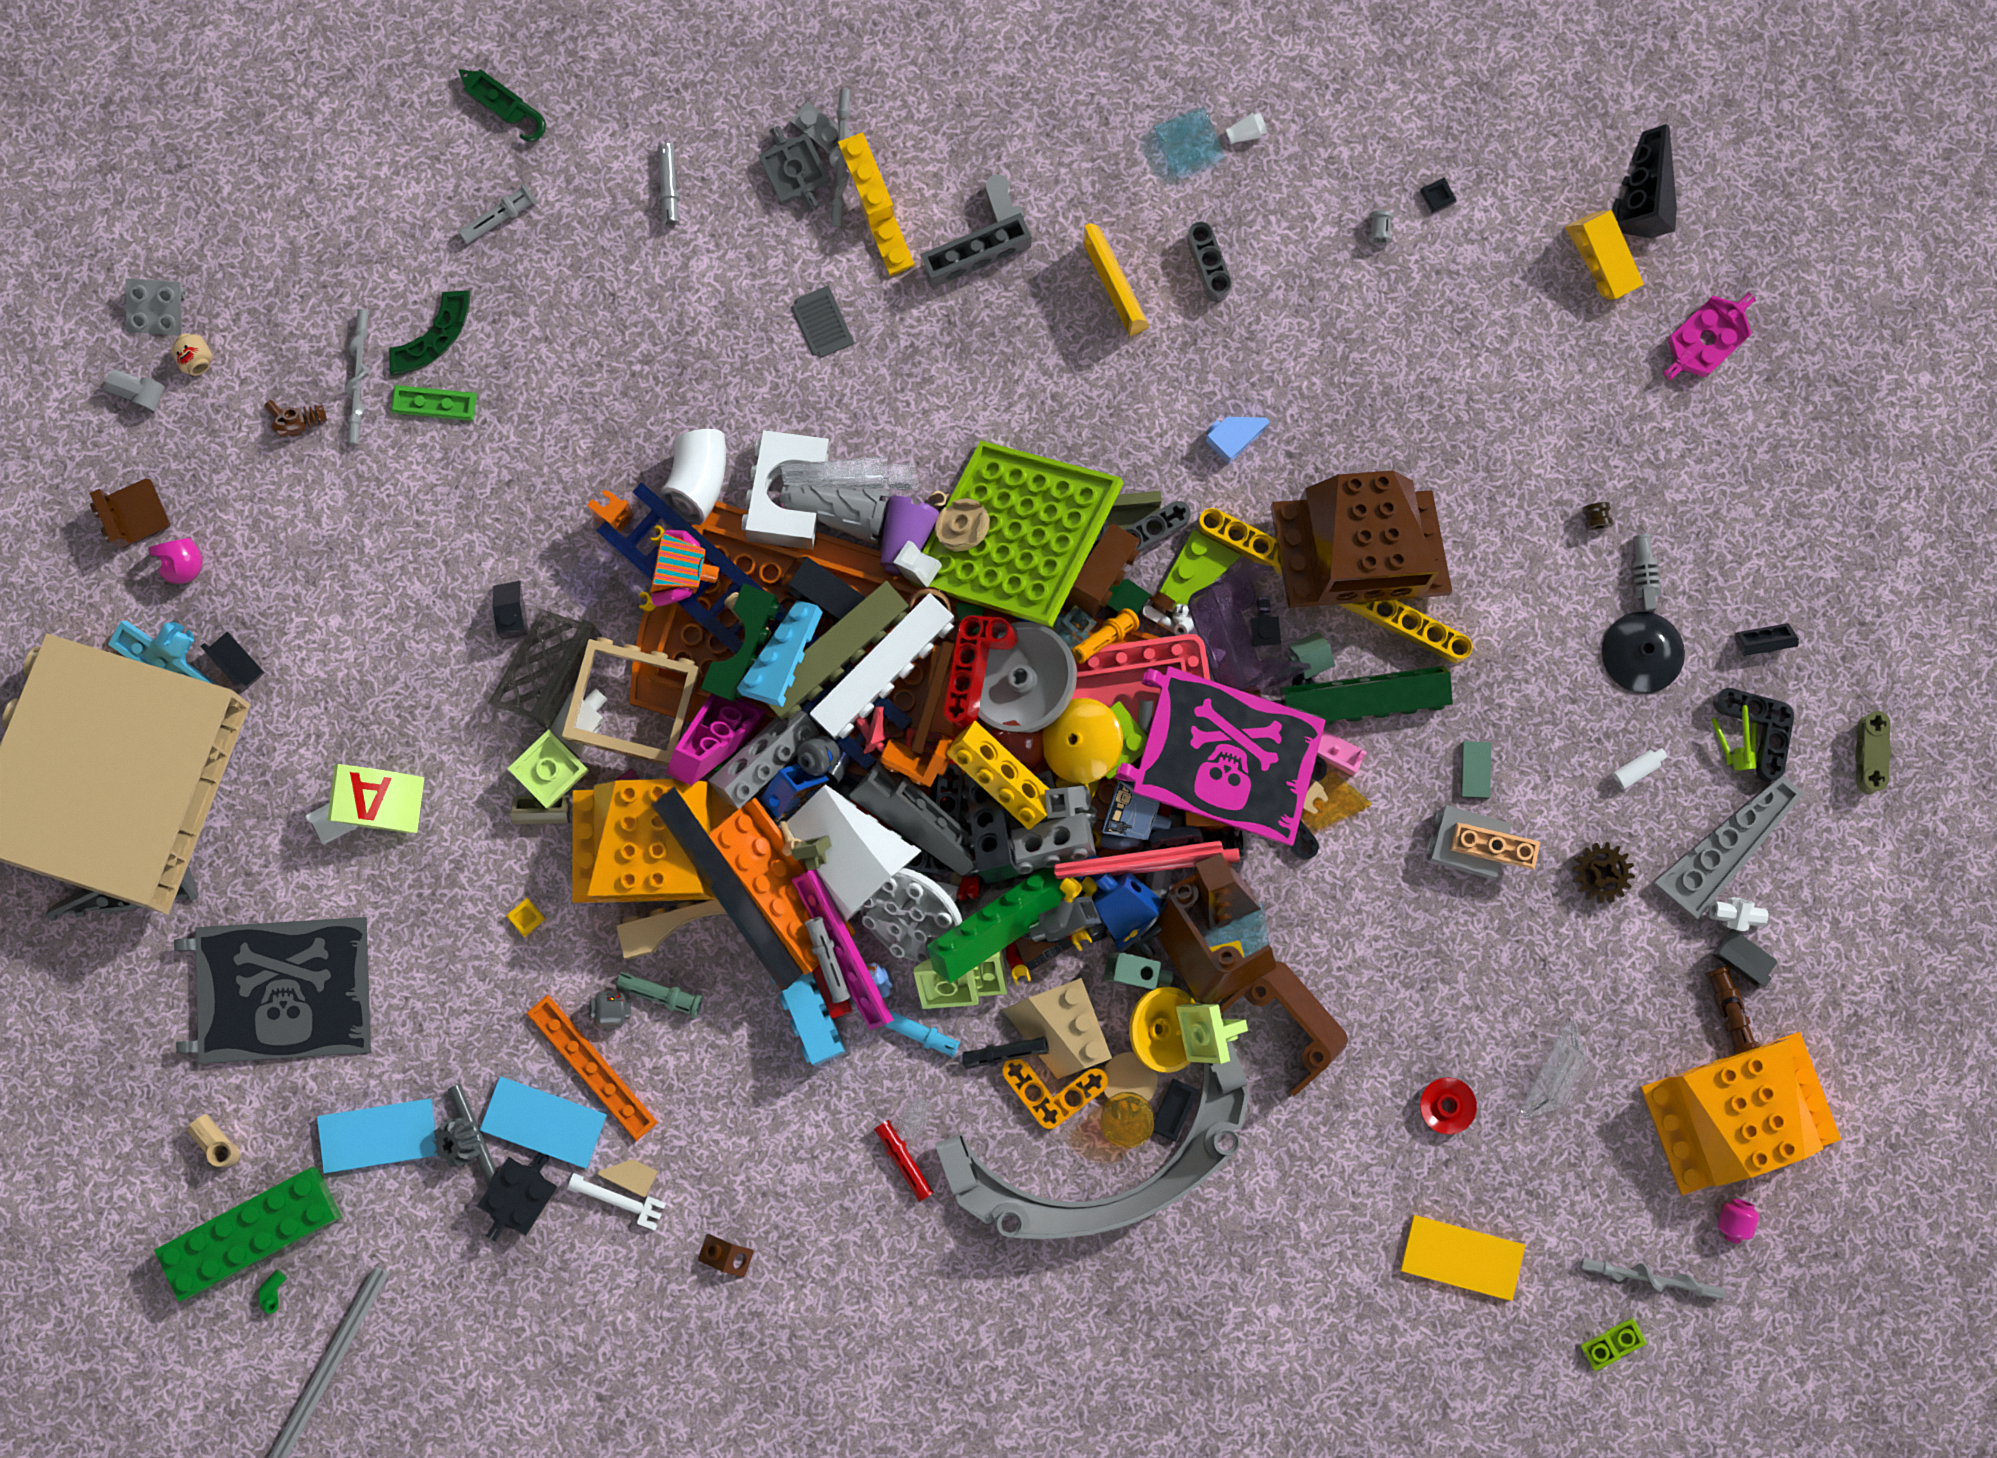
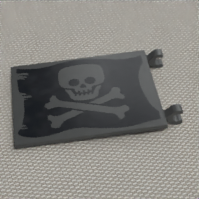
M367 917L195 927V938L174 939V951L196 952L198 1039L196 1041L176 1042V1053H198V1064L371 1053Z

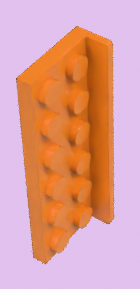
M753 798L740 809L737 808L709 832L708 836L801 968L803 974L806 975L811 973L820 963L817 955L812 952L811 947L813 944L807 927L804 924L812 918L792 879L808 871L802 859L794 860L793 854L790 856L783 854L782 848L786 842L782 831L776 826L758 800ZM847 921L844 925L852 937L856 932L849 921Z

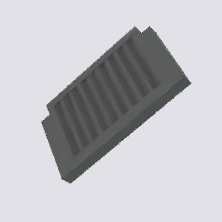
M829 285L796 299L798 304L792 306L791 309L812 356L820 353L824 357L855 344Z

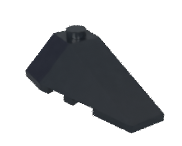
M1668 124L1643 131L1632 157V161L1636 165L1635 170L1630 176H1625L1622 185L1627 186L1622 200L1616 198L1613 204L1612 212L1622 234L1654 238L1675 232L1677 202L1670 127Z

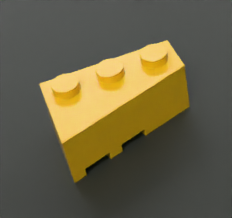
M1612 210L1592 212L1565 226L1569 236L1596 280L1597 290L1602 297H1606L1607 300L1617 299L1644 285Z

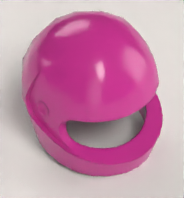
M191 538L174 540L148 547L149 555L158 556L161 560V568L157 570L158 573L170 583H188L194 580L201 571L203 558L199 548Z

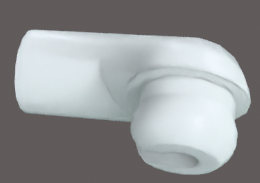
M1178 604L1175 606V613L1172 614L1176 624L1174 627L1176 636L1188 634L1195 625L1194 618L1188 614L1189 607L1185 604Z

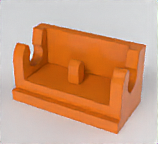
M603 490L602 494L610 499V503L603 507L599 502L591 499L587 507L597 522L615 536H618L633 518L634 514L625 499L622 501L610 491Z

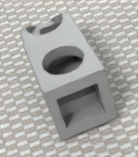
M1000 174L989 177L986 182V197L995 223L1019 213L1022 214L1024 219L1021 205L1013 208L1009 196V181L1007 178Z
M1087 786L1045 790L1048 818L1075 816L1076 811H1087L1090 808L1091 796Z

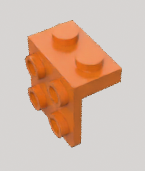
M942 735L931 758L913 752L911 748L890 739L880 758V762L884 764L886 769L892 772H901L909 776L910 780L918 785L931 787L936 775L943 776L950 762V757L946 753L949 750L952 739Z

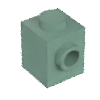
M1318 631L1288 645L1291 656L1288 657L1289 663L1293 671H1299L1305 679L1335 666L1330 645Z

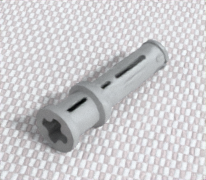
M525 183L521 184V188L508 197L505 195L501 197L500 204L458 230L467 245L510 216L511 218H516L519 216L518 213L531 204H537Z

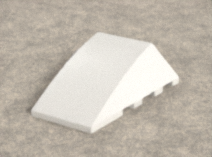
M824 785L786 824L793 837L802 841L826 835L829 836L832 846L824 851L826 863L820 864V868L816 869L845 924L863 907V904L899 870L912 861L921 850L903 841L902 837L897 833L887 830L877 823L878 820L869 814H864L856 808L855 804L827 785Z

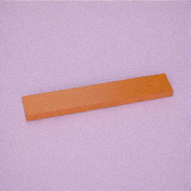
M548 994L526 1013L636 1142L659 1123Z

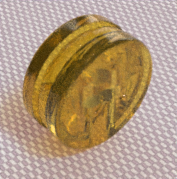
M1121 1092L1110 1097L1101 1111V1128L1105 1138L1114 1146L1122 1149H1133L1143 1145L1151 1137L1154 1129L1153 1110L1149 1102L1143 1096L1134 1092Z

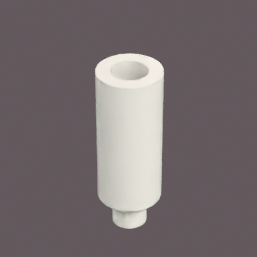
M1662 748L1656 752L1649 750L1614 771L1612 776L1619 787L1624 790L1660 768L1661 761L1667 758V754Z

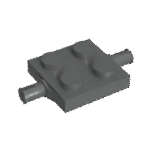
M775 126L776 132L773 127L769 132L776 144L770 150L759 154L758 157L781 205L803 198L808 211H813V207L816 210L819 205L813 193L831 182L808 134L805 133L796 138L785 139L780 126Z

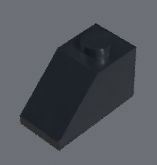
M521 581L494 585L492 608L497 635L501 639L529 635Z

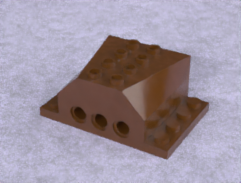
M1393 470L1338 474L1305 488L1300 500L1272 502L1270 506L1288 608L1450 596L1452 593L1433 491H1415L1413 480Z

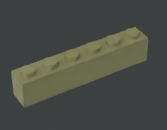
M886 580L804 651L805 655L801 664H797L793 672L794 682L791 687H787L784 693L786 701L783 707L770 703L766 704L781 721L785 718L789 720L794 718L802 710L800 706L807 699L810 701L816 699L823 692L822 686L829 680L832 683L838 680L845 673L843 668L850 662L856 664L866 655L864 650L872 643L875 646L878 645L888 635L886 631L893 625L897 626L908 615L907 613L910 611L909 605Z

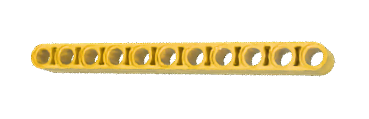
M1208 508L1201 513L1198 521V530L1202 535L1282 576L1275 538L1216 508ZM1214 518L1218 526L1212 529L1208 528L1204 524V519ZM1237 530L1242 534V539L1240 541H1233L1228 536V532ZM1263 543L1267 548V552L1263 554L1257 553L1253 549V544ZM1397 600L1365 602L1364 604H1338L1450 662L1460 663L1472 652V642L1466 635ZM1384 605L1388 607L1390 616L1383 617L1379 615L1377 606ZM1410 618L1413 620L1415 628L1408 630L1403 627L1402 619ZM1433 630L1437 632L1439 642H1431L1427 638V631ZM1453 643H1459L1463 646V655H1457L1453 652Z

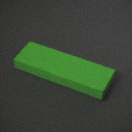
M394 385L391 412L474 421L477 394Z

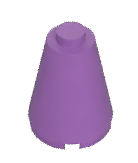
M904 496L889 497L886 503L880 565L885 568V573L899 577L902 573L893 562L907 541L913 542L921 550L935 528V522L940 514L932 506L920 502L918 506L911 503L912 498Z

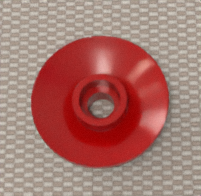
M1443 1077L1434 1080L1424 1089L1420 1098V1112L1425 1123L1434 1131L1448 1135L1457 1134L1472 1124L1477 1112V1101L1474 1092L1465 1082L1453 1077ZM1445 1100L1450 1101L1452 1104V1108L1448 1112L1442 1109V1103Z

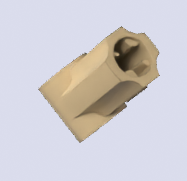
M208 1114L197 1118L189 1125L186 1131L204 1151L210 1164L223 1168H230L237 1164L240 1158L239 1148L230 1142ZM226 1147L228 1157L222 1162L219 1159V1152L222 1148Z

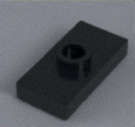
M1789 623L1735 633L1736 644L1744 656L1798 647L1799 638Z

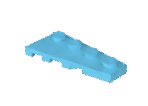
M799 600L795 602L737 687L741 695L783 707L786 701L784 693L787 687L792 686L795 679L793 675L797 664H801L805 654L802 650L805 643L811 641L822 615V611L817 605Z

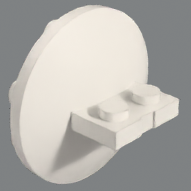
M902 868L863 904V907L860 909L863 917L862 923L884 946L890 949V952L895 957H904L922 963L930 959L927 945L962 923L961 915L954 903L958 898L956 895L959 887L943 882H935L918 872Z

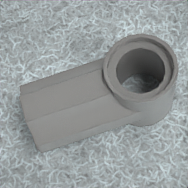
M115 369L108 374L105 380V391L107 393L129 400L140 408L145 406L151 409V412L156 411L166 388L152 379L146 377L140 379Z

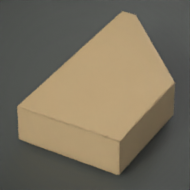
M631 1159L600 1170L598 1175L646 1198L659 1171Z

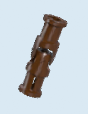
M1730 965L1706 972L1705 975L1711 979L1716 993L1714 999L1721 1016L1724 1019L1726 1017L1729 1018L1724 1026L1726 1031H1730L1736 1047L1734 1053L1737 1054L1760 1045L1753 1038L1749 1027L1751 1023L1750 1018L1742 1014V1012L1745 1013L1744 1002L1739 989L1734 987L1729 974L1731 968ZM1734 996L1738 999L1737 1002H1729L1725 1006L1721 1005L1722 1001L1728 997ZM1740 1030H1741V1032H1742V1035H1743V1038H1744L1745 1042H1743L1742 1036H1741V1034H1740Z

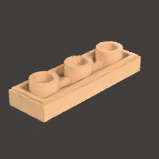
M1457 822L1450 851L1534 870L1540 842ZM1493 841L1499 843V851L1492 848Z

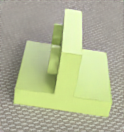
M549 729L508 768L547 809L552 807L589 771Z
M1182 1004L1176 1006L1187 1062L1222 1064L1230 1061L1226 1042L1238 1039L1237 1034L1248 1031L1246 1020L1221 1019L1219 1005Z

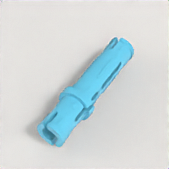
M889 1010L894 1020L883 1026L925 1044L924 1048L930 1049L931 1047L954 1058L960 1041L939 1033L935 1027L930 1029Z

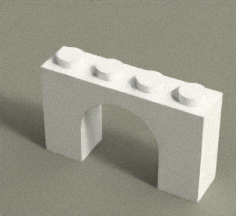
M763 430L762 440L756 441L755 456L758 457L757 465L753 464L750 480L754 481L753 490L748 489L746 506L750 507L749 513L743 515L742 531H746L748 542L813 550L817 528L816 513L781 508L770 500L767 490L775 478L788 472L825 476L829 456V439Z

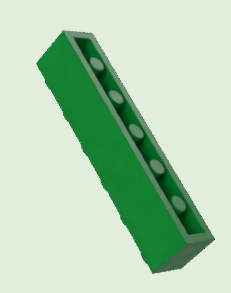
M1044 867L960 923L959 926L954 927L928 944L927 948L933 970L951 984L1029 931V926L1040 922L1039 914L1058 906L1061 898H1065L1067 894L1060 889V885L1065 879L1055 878L1054 867ZM1072 877L1081 884L1080 877ZM1082 890L1075 898H1078L1079 896L1083 895Z

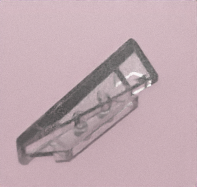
M886 456L780 466L784 485L915 491L920 488L915 463L888 465Z

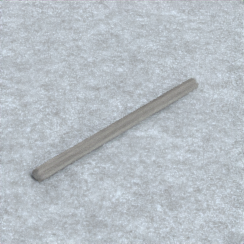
M378 1266L373 1268L269 1458H288L389 1275V1272Z

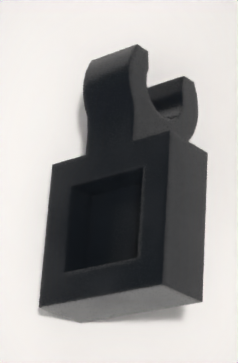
M1269 597L1258 598L1256 600L1258 618L1250 619L1253 647L1281 645L1279 616L1270 617Z

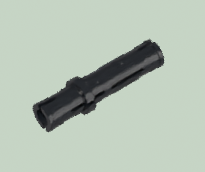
M1046 1036L997 1046L989 1044L986 1048L964 1051L962 1059L965 1069L986 1065L994 1067L998 1063L1049 1054V1045Z

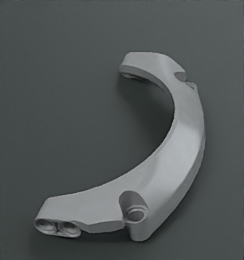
M1232 1041L1226 1042L1230 1061L1222 1064L1203 1063V1084L1200 1103L1192 1127L1184 1142L1159 1171L1136 1187L1111 1197L1092 1201L1068 1202L1035 1196L1007 1183L992 1172L969 1147L963 1135L959 1134L935 1143L947 1180L958 1205L986 1224L995 1220L998 1231L1005 1237L1058 1239L1091 1235L1120 1228L1147 1218L1173 1204L1202 1184L1239 1148L1240 1140L1234 1130L1242 1128L1249 1092L1246 1088V1078ZM1223 1134H1229L1233 1139L1232 1147L1228 1150H1222L1218 1145V1139ZM1008 1215L1014 1216L1018 1220L1017 1228L1011 1232L1005 1231L1001 1226L1002 1219Z

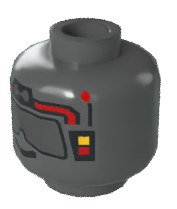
M599 991L595 998H590L589 1020L593 1021L597 1028L619 1029L623 1026L625 1019H630L631 1002H626L623 993Z

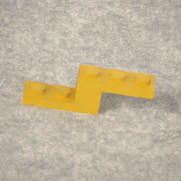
M862 132L838 141L839 149L858 192L861 209L889 276L915 267L894 216L892 200L864 133Z

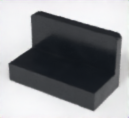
M229 632L224 633L211 646L206 643L200 646L234 685L243 691L265 674L263 669Z

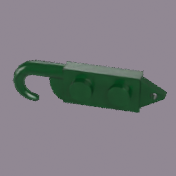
M481 69L478 71L458 70L465 86L464 92L504 122L516 124L525 117H528L536 123V132L532 135L520 134L519 137L522 140L533 142L539 140L546 131L545 118L525 103L523 99Z

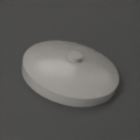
M1017 622L1010 624L1018 633V641L1013 648L1009 650L989 649L978 716L999 731L1009 734H1026L1045 728L1064 712L1075 691L1077 668L1069 646L1057 633L1041 624ZM1006 629L999 632L997 639L1005 635ZM972 654L969 663L974 660L975 654ZM970 681L966 682V689L969 687Z

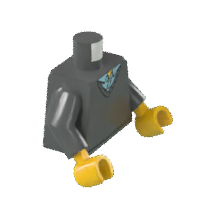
M1087 876L1080 884L1071 877L1070 879L1066 878L1062 882L1060 889L1067 894L1065 898H1061L1058 906L1039 914L1040 922L1029 926L1030 934L1035 942L1045 938L1049 942L1060 940L1101 923L1091 898L1099 888L1094 879ZM1081 890L1085 892V895L1083 897L1079 896L1078 898H1075L1078 896Z

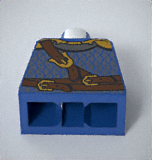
M799 763L780 769L762 795V801L768 807L766 810L767 814L773 822H779L781 818L795 814L829 779L824 774L819 776L809 775L801 768Z

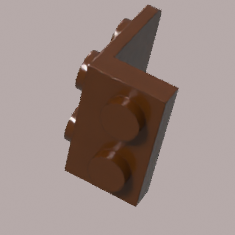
M148 478L109 495L100 488L89 493L93 501L90 503L91 510L96 518L101 519L104 526L100 528L107 543L111 542L120 549L126 548L170 527V520L155 486Z

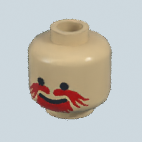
M182 334L176 339L171 348V354L183 373L196 376L203 374L210 368L213 355L205 339L200 335Z

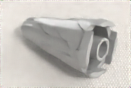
M790 483L788 487H783L780 502L784 503L785 509L816 513L818 522L824 523L835 530L854 535L870 544L879 545L881 538L874 536L879 535V530L884 528L886 503L888 500H884L883 497H890L891 491L885 489H860L848 486L832 487L818 484Z

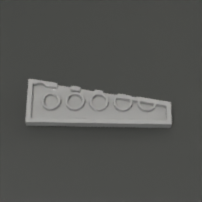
M1782 775L1656 879L1653 885L1694 920H1698L1804 793Z

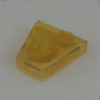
M1330 769L1319 782L1324 788L1323 790L1328 800L1324 802L1319 798H1315L1313 806L1318 812L1313 814L1303 809L1301 819L1314 830H1319L1367 809L1373 803Z

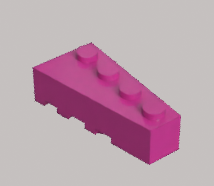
M710 694L674 749L666 774L692 786L757 735L766 711L738 698L735 704Z

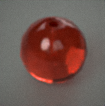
M1015 720L1003 723L1004 725L1021 726ZM993 728L990 733L994 739L1030 772L1041 762L1044 755V746L1040 730L1029 733Z

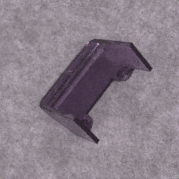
M1253 563L1194 592L1188 600V609L1198 636L1204 642L1207 662L1216 683L1247 693L1277 685L1311 669L1310 663L1289 661L1282 665L1279 660L1274 658H1266L1259 661L1241 613L1250 608L1255 602L1256 592L1253 582L1275 572L1274 566Z

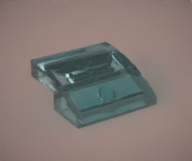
M1204 107L1153 126L1174 178L1225 159L1214 127Z
M1259 903L1261 910L1235 919L1225 927L1211 928L1209 932L1212 946L1240 941L1245 958L1268 945L1269 938L1263 903Z

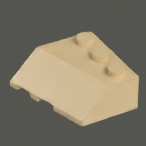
M1082 978L1001 1009L1026 1040L1046 1036L1049 1054L1038 1056L1057 1079L1112 1059Z

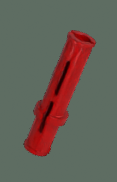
M888 1119L873 1130L887 1149L886 1155L892 1157L918 1199V1202L933 1194L934 1191L906 1149L907 1143L905 1140L901 1141L890 1120Z

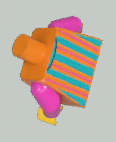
M659 525L654 527V531L660 534L656 538L650 537V540L658 546L650 592L654 593L650 595L647 592H640L639 594L640 598L648 599L645 605H639L645 611H652L656 606L668 605L689 598L697 592L700 580L716 583L719 567L703 564L705 549L701 548L700 543L687 531L670 529L665 531Z

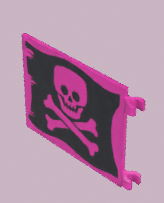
M1170 666L1167 667L1165 675L1154 669H1148L1147 673L1145 672L1141 684L1160 688L1161 691L1139 769H1136L1132 765L1121 763V766L1117 767L1115 778L1134 782L1132 791L1134 794L1292 847L1326 720Z

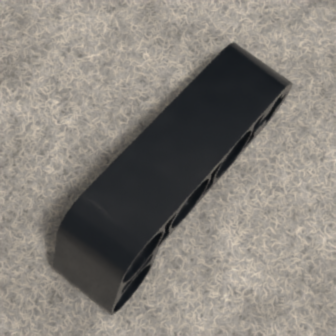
M948 764L944 773L952 776V781L947 782V779L937 774L931 785L930 799L938 806L942 798L947 799L950 803V809L947 814L959 824L963 773L957 765ZM945 788H946L945 791L951 790V792H943V793H941L940 791H941L942 789H945ZM914 845L921 850L917 855L916 864L914 866L907 864L904 867L918 873L932 875L944 874L952 870L946 864H944L942 869H938L934 865V856L918 845Z

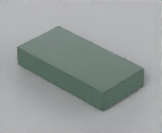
M1463 741L1461 797L1489 799L1491 742Z

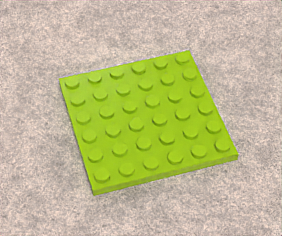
M980 440L946 505V509L952 505V502L958 499L968 498L978 501L985 508L990 519L989 530L985 538L977 546L967 551L956 552L947 549L941 544L934 528L922 553L937 559L942 566L927 588L913 581H908L916 587L935 589L946 596L1052 627L1124 482L1118 476Z

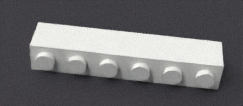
M929 593L810 712L811 718L834 740L839 736L844 739L854 729L852 723L859 716L864 719L874 709L875 706L872 703L879 696L882 699L885 698L895 687L892 683L899 676L902 679L905 678L914 668L912 663L919 656L922 659L925 658L934 648L932 643L939 636L943 639L954 628L952 625L954 616Z

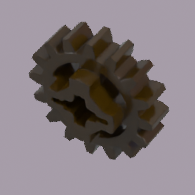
M1609 842L1603 843L1602 848H1600L1598 843L1592 844V851L1587 847L1582 850L1584 857H1575V861L1579 863V866L1573 867L1571 871L1578 873V877L1572 879L1574 883L1580 882L1581 886L1577 890L1579 893L1585 890L1588 892L1586 895L1587 900L1596 896V901L1600 904L1603 903L1606 897L1608 903L1615 901L1614 894L1618 898H1622L1625 896L1622 889H1631L1632 886L1627 880L1635 878V875L1629 873L1628 869L1632 868L1634 863H1626L1625 860L1629 854L1620 855V846H1616L1611 850ZM1595 855H1606L1600 862L1591 859ZM1616 864L1619 865L1621 874L1618 873ZM1606 867L1605 873L1609 876L1602 879L1600 877L1601 872L1598 869ZM1586 871L1589 872L1591 879L1590 883L1586 878ZM1605 884L1615 887L1611 891H1600Z

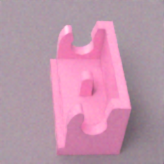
M1323 730L1317 757L1354 776L1358 772L1360 763L1367 752Z

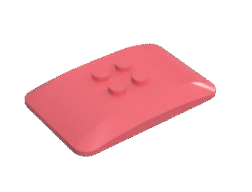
M1185 634L1106 646L1084 663H1076L1077 681L1072 699H1094L1109 708L1120 701L1138 724L1139 700L1153 701V717L1161 691L1160 688L1141 684L1145 672L1147 673L1148 669H1154L1165 675L1167 667L1170 666L1210 680L1204 642L1195 634ZM1073 735L1071 741L1073 744H1076L1077 740Z

